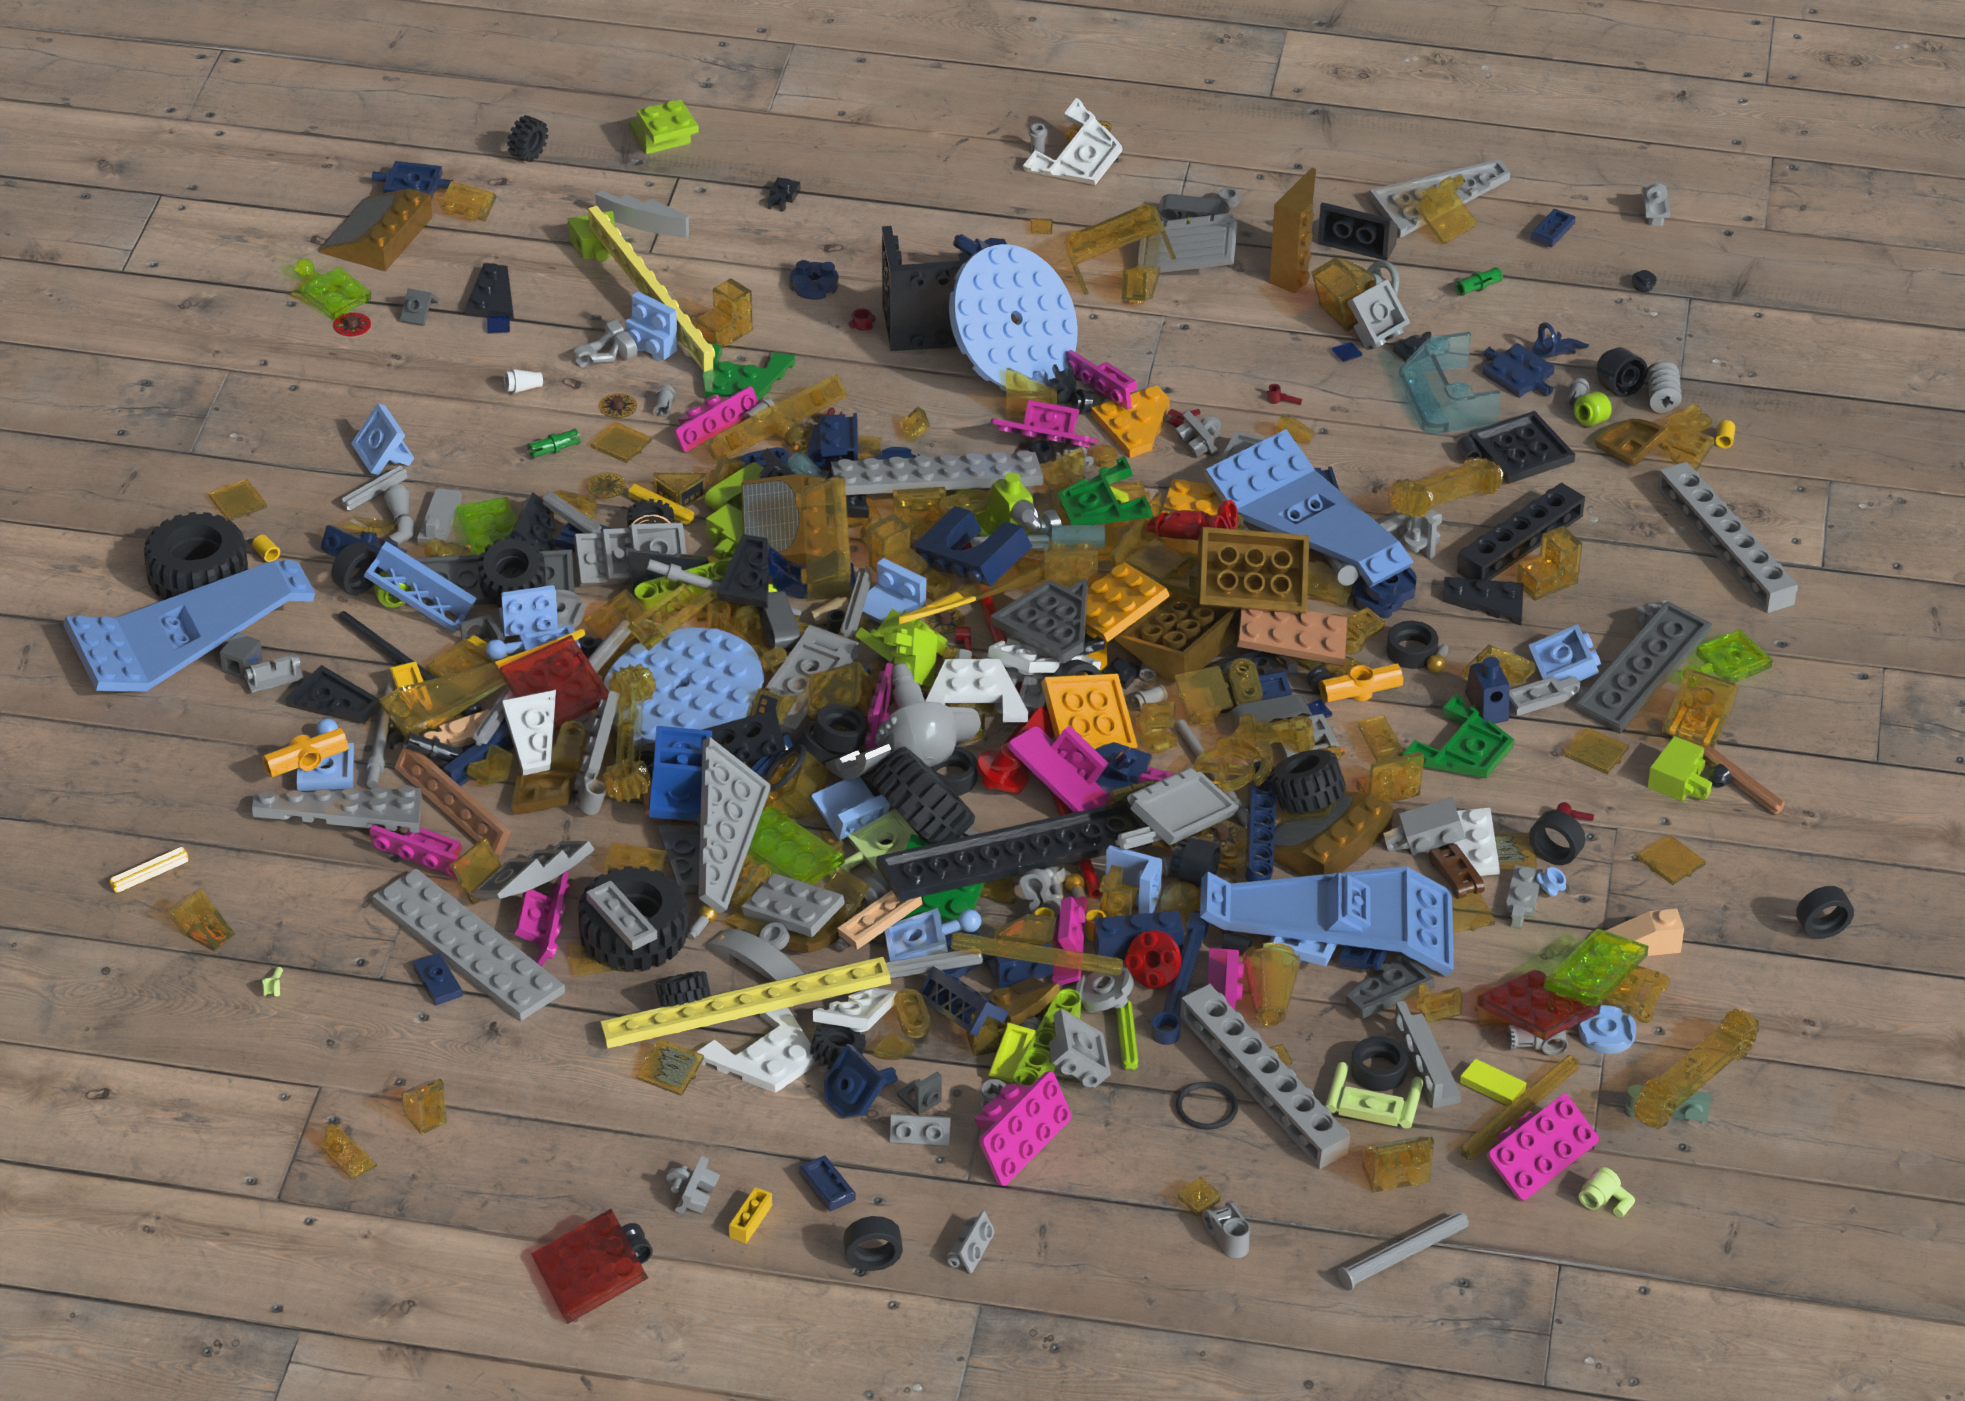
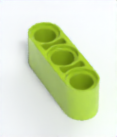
M753 462L716 484L706 493L705 504L715 512L726 504H730L741 511L742 481L760 479L759 473L764 467L757 462Z

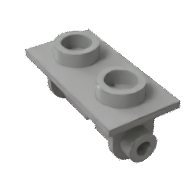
M291 654L275 659V666L273 667L270 666L269 661L250 665L249 669H245L244 678L251 692L263 691L303 680L304 677L299 668V657H293Z
M891 1114L890 1142L950 1145V1117Z
M982 1210L978 1217H972L966 1221L958 1237L960 1242H955L947 1255L950 1266L955 1268L965 1266L969 1274L973 1273L995 1233L985 1210Z

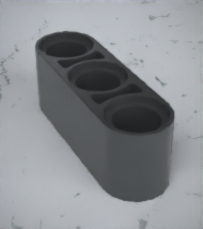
M1166 194L1161 198L1157 219L1159 222L1164 221L1166 226L1168 220L1188 217L1211 216L1212 221H1214V215L1229 213L1230 208L1227 202L1220 199Z
M785 591L768 592V608L756 606V611L771 651L793 650L801 639V634Z
M1299 694L1241 704L1230 713L1231 721L1239 737L1243 740L1273 736L1271 724L1313 716L1304 697Z

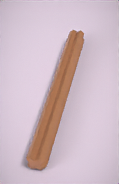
M1667 716L1661 720L1660 728L1671 737L1676 736L1704 747L1703 760L1713 768L1719 763L1723 764L1732 775L1731 782L1771 813L1777 815L1783 811L1785 802L1712 746L1703 745L1704 740L1696 734L1681 731L1680 729L1683 727L1681 723L1674 735L1670 734L1669 731L1676 720L1675 718Z

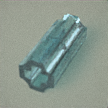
M1105 525L1052 526V549L1105 548Z

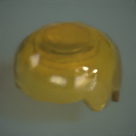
M1172 882L1163 890L1158 903L1159 911L1179 910L1180 916L1185 921H1189L1192 910L1200 911L1201 890L1189 882Z

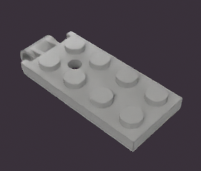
M611 690L606 701L600 700L596 715L600 717L593 719L589 730L593 737H588L584 752L588 753V755H583L579 766V771H582L583 775L578 773L573 788L578 791L574 805L579 806L581 811L590 815L597 814L600 811L607 793L606 785L596 780L600 770L620 693Z

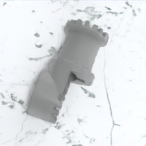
M1533 1024L1532 1027H1515L1514 1025H1509L1508 1034H1511L1508 1035V1037H1511V1039H1508L1509 1050H1515L1519 1047H1533L1535 1050H1543L1545 1054L1555 1056L1564 1053L1568 1048L1566 1031L1563 1028L1559 1029V1026H1556V1028L1554 1026L1540 1027L1539 1024ZM1552 1039H1560V1042H1556L1557 1044L1547 1043Z

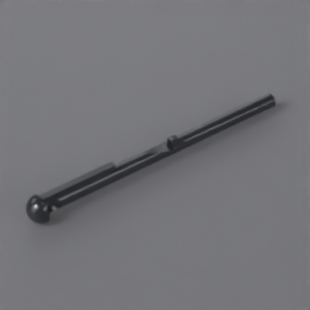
M346 611L340 612L338 619L390 656L395 663L407 664L415 662ZM417 663L423 681L429 685L426 689L464 717L482 711V705L478 700L469 701Z

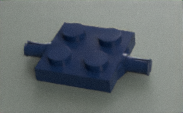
M395 161L393 167L387 173L372 172V181L386 182L383 193L413 189L430 194L432 200L437 189L453 190L454 180L441 179L443 174L442 166Z
M1517 343L1503 353H1499L1491 347L1485 349L1484 356L1492 361L1483 367V375L1520 398L1533 390H1539L1546 396L1551 395L1553 392V387L1544 381L1554 374V366L1524 346Z

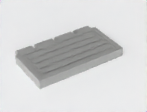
M1232 213L1214 215V221H1212L1211 216L1193 217L1190 220V224L1187 218L1168 220L1167 227L1164 221L1147 223L1146 229L1141 230L1137 271L1141 275L1234 264L1237 234L1235 218L1233 219Z
M1187 768L1127 797L1128 802L1132 805L1130 809L1169 845L1235 815L1239 808L1201 771L1196 772L1192 768Z

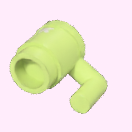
M1603 1166L1595 1169L1579 1193V1200L1590 1210H1597L1600 1206L1606 1204L1613 1195L1620 1201L1613 1209L1614 1215L1618 1218H1622L1635 1202L1633 1195L1620 1186L1621 1183L1617 1174Z

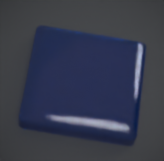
M510 317L487 318V332L489 334L509 333Z
M1352 342L1332 348V351L1343 362L1362 356L1361 351Z
M1321 699L1307 704L1313 716L1323 714L1325 718L1332 716V712Z

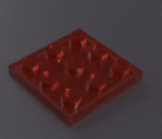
M572 635L500 667V675L515 698L556 690L553 728L598 708L600 700L606 701L609 694L608 689Z
M1532 970L1478 995L1477 1006L1542 1040H1546L1600 1014L1601 1003L1591 999L1587 994L1579 993L1569 988L1563 982H1558L1546 976L1542 971Z
M612 1208L531 1253L567 1324L648 1279Z

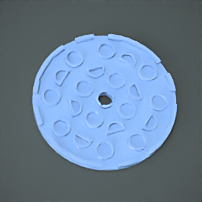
M1003 244L994 245L975 253L958 270L954 278L956 280L954 291L950 292V321L961 353L968 356L974 365L972 368L985 381H992L1001 390L1016 394H1028L1049 387V379L1055 378L1052 366L1057 364L1059 371H1063L1068 361L1066 351L1073 350L1075 352L1077 344L1076 314L1072 299L1064 283L1047 262L1035 253L1022 247ZM1011 313H1012L1017 319L1019 318V321H1017V324H1015V323L1012 322V320H1011Z
M710 628L678 629L646 639L639 644L633 645L630 650L624 653L606 675L602 686L601 698L606 701L610 690L620 693L612 727L623 737L631 738L635 743L647 745L655 742L657 726L702 730L748 717L759 702L762 684L764 683V674L760 659L755 650L746 641L734 634Z

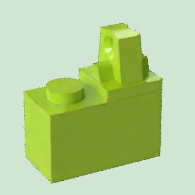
M726 504L706 518L707 539L718 545L713 549L714 557L723 560L733 557L743 534L742 512L730 504Z
M917 628L893 629L892 634L884 633V644L892 647L891 656L894 657V665L905 663L914 676V682L920 685V689L932 688L935 678L938 635Z
M1674 736L1650 767L1648 788L1682 802L1686 796L1706 800L1711 793L1712 782L1700 776L1706 763L1703 760L1704 747Z

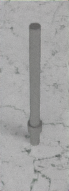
M650 559L647 565L648 570L666 575V579L675 582L680 580L716 593L721 584L720 582L681 570V566L672 563L669 566ZM791 607L795 619L798 620L801 610Z
M390 673L388 675L373 754L369 758L367 771L369 772L367 786L369 788L377 787L379 775L383 773L385 765L383 755L396 696V689Z
M1179 720L1176 723V728L1213 782L1218 784L1222 792L1239 806L1233 816L1239 819L1247 830V805L1242 799H1238L1185 720Z

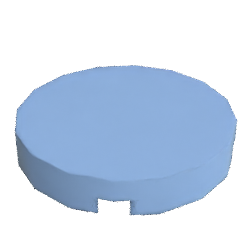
M1608 1005L1595 1006L1588 1009L1587 1013L1582 1014L1579 1018L1578 1035L1583 1044L1598 1053H1620L1630 1048L1635 1041L1636 1023L1631 1015L1628 1014L1627 1016L1622 1013V1009Z

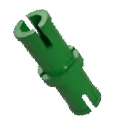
M1494 267L1482 273L1479 271L1475 272L1469 278L1456 281L1455 290L1459 296H1464L1473 291H1483L1487 286L1503 280L1502 271L1498 267Z
M574 428L557 435L552 433L548 435V438L530 442L527 444L528 450H533L529 454L532 459L551 452L559 453L561 449L581 444V438L575 437L580 434Z

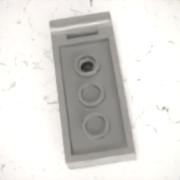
M809 625L804 635L765 687V689L775 688L776 691L781 690L790 694L779 695L773 693L775 690L770 692L771 690H763L761 693L778 699L775 710L783 734L787 733L794 743H796L803 726L809 721H814L818 711L824 705L820 696L846 663L851 664L856 660L860 651L859 642ZM762 698L761 704L766 705L767 700ZM758 704L753 709V711L748 715V717L754 716L756 714ZM760 707L759 712L764 713L765 708Z

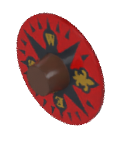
M346 313L334 321L335 331L343 336H359L366 333L371 327L369 317L361 313Z

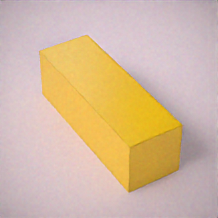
M757 1187L753 1189L729 1224V1238L747 1244L772 1207L771 1192Z

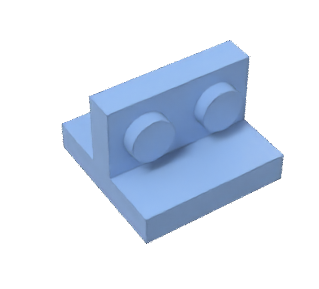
M377 403L351 443L369 472L379 476L388 461L394 464L402 463L409 466L414 459V456L403 441L405 434L387 407Z

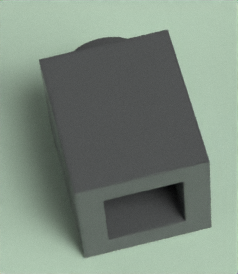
M236 633L220 651L222 672L245 680V669H249L250 665L260 664L263 661L260 640Z

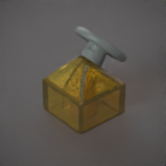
M1334 257L1311 273L1320 306L1346 332L1352 330L1358 321L1347 301L1386 280L1382 277L1380 268H1386L1390 272L1392 281L1389 282L1397 296L1399 275L1394 265L1390 262L1380 260L1374 262L1366 270L1353 262Z

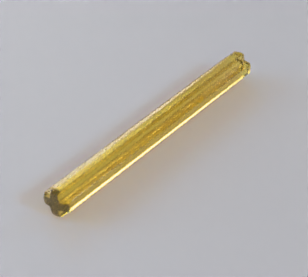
M958 932L953 934L951 948L956 950L1117 976L1121 974L1123 960L1119 958Z
M1567 1055L1460 1146V1155L1467 1160H1472L1497 1139L1496 1136L1512 1126L1517 1119L1530 1111L1579 1069V1060L1574 1058L1573 1055Z

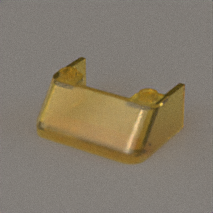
M1140 205L1137 208L1073 232L1065 239L1064 245L1084 295L1089 294L1080 271L1079 263L1159 231L1171 260L1176 259L1154 205Z
M841 476L801 487V493H796L797 509H802L806 568H801V583L807 584V602L828 601L837 596L849 599L851 562L845 478Z

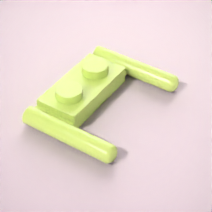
M1345 1062L1338 1063L1325 1105L1331 1113L1338 1111L1339 1115L1392 1126L1400 1124L1403 1128H1411L1424 1083L1422 1078L1415 1077L1412 1079L1407 1100L1403 1101V1097L1347 1086L1343 1089L1349 1067Z

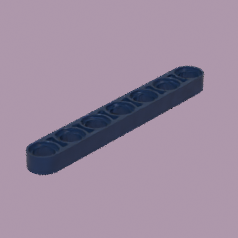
M1264 761L1253 763L1249 774L1245 878L1248 882L1270 880L1274 870L1276 793L1270 778L1274 766Z

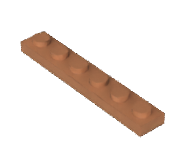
M403 746L394 768L416 788H421L425 796L490 854L501 856L511 831L424 754L404 749Z

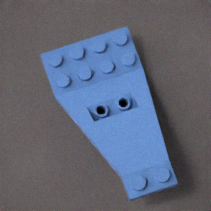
M1287 429L1205 469L1203 473L1221 501L1232 500L1235 502L1239 519L1270 532L1309 535V548L1355 566L1370 588L1411 567L1414 563L1399 540L1313 468Z
M273 560L117 618L108 616H66L63 626L96 691L147 692L287 601L313 602L316 593L298 561Z
M1407 866L1232 884L1210 872H1207L1201 878L1200 918L1223 930L1402 952L1407 957L1417 960L1428 966L1431 970L1437 971L1446 977L1454 971L1452 891Z

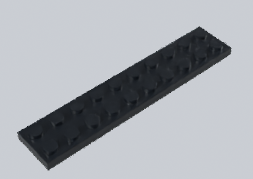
M1125 801L877 856L876 866L900 902L1025 874V872L1032 869L1042 870L1046 867H1056L1105 856L1109 845L1120 848L1115 843V840H1118L1119 834L1147 826L1130 809L1132 805ZM1152 843L1145 844V845H1141V846L1134 847V848H1130V849H1127V850H1131V849H1136V848H1140V847L1149 846V845H1152Z

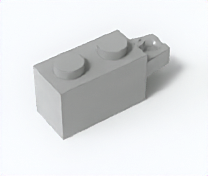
M1453 797L1399 813L1402 825L1383 833L1389 852L1410 848L1412 855L1466 839Z

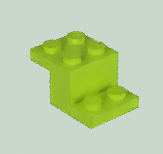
M681 99L637 110V119L629 121L630 130L646 154L690 144L691 135L699 133V125Z
M892 608L877 631L872 629L869 632L860 627L855 634L857 638L893 664L894 657L891 656L892 647L884 644V633L892 634L893 629L917 628L937 634L936 652L948 659L954 651L946 645L948 639L932 630L929 625L920 619L899 624V616L909 613L906 610L899 613Z

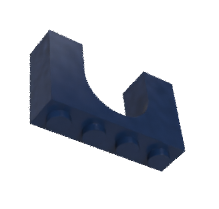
M954 506L913 547L918 555V561L924 567H930L942 573L946 572L955 575L960 579L964 578L976 584L991 587L1032 547V544L1022 526L1005 521L981 544L962 550L982 530L971 510Z

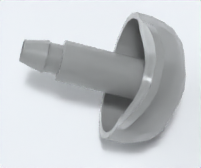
M898 663L892 667V679L895 686L893 695L898 710L891 714L885 722H882L875 736L876 745L889 744L891 748L889 757L898 748L905 746L926 765L933 767L946 761L952 755L956 742L968 741L974 738L981 725L977 711L972 708L947 707L937 702H925L920 685L914 682V676L905 663Z

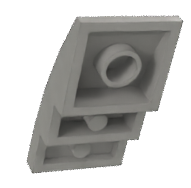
M683 523L631 524L629 528L603 529L601 533L575 534L573 537L579 587L630 583L626 548L649 552V550L659 551L662 554L674 555L677 553L687 555Z
M561 841L552 850H535L527 858H510L477 887L471 895L473 898L501 899L526 892L551 881L571 869L595 849L589 841Z

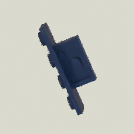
M333 525L326 526L321 543V550L334 556H338L345 547L355 542L365 543L379 553L381 547L387 541L404 553L407 552L406 549L398 546V542L390 539H381L377 537V533L374 531L363 529L362 532L348 533ZM364 559L357 563V566L361 567Z

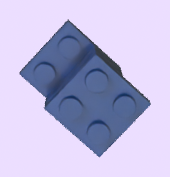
M667 726L656 727L649 817L696 821V815L701 810L703 741L708 737L712 738V731Z

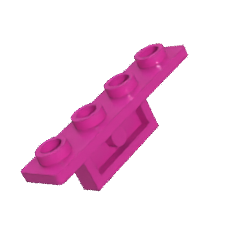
M1073 350L1066 351L1067 362H1070L1075 377L1124 409L1128 410L1132 407L1130 392L1137 390L1136 380L1108 362L1096 366Z
M746 387L730 397H719L718 394L712 395L704 400L705 403L703 405L687 409L685 411L686 414L678 419L680 426L673 430L681 451L688 452L744 419L743 414L758 404L753 388Z
M372 825L369 829L372 844L380 851H388L405 860H412L423 864L429 869H436L447 873L453 878H460L465 881H469L471 878L468 876L471 873L470 865H468L469 861L458 856L462 846L461 842L422 827H420V833H412L409 828L404 836L376 825Z
M568 871L559 875L554 882L550 897L532 889L524 892L522 895L514 935L540 945L536 963L541 967L547 958H553L557 950L558 944L555 943V939L562 927L559 919L562 917L566 907L563 899L570 888V883H567Z
M1071 896L1061 900V911L1058 915L1054 973L1052 976V982H1057L1059 986L1081 979L1087 899L1085 896L1074 899Z
M1210 948L1207 985L1211 984L1217 992L1222 993L1227 1003L1235 1010L1236 1000H1242L1243 983H1237L1238 979L1243 980L1244 962H1238L1239 950Z

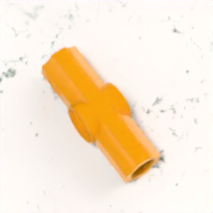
M1398 663L1375 669L1358 665L1353 667L1348 675L1319 681V690L1324 703L1350 697L1355 701H1367L1372 697L1373 692L1403 686L1402 671Z
M341 728L313 738H310L308 735H299L291 740L288 747L262 756V761L266 773L272 778L299 767L304 771L313 770L320 765L322 759L346 751L349 747L345 733Z

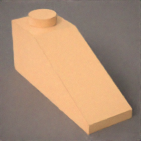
M1677 908L1648 911L1592 936L1590 941L1597 961L1681 953L1684 926Z

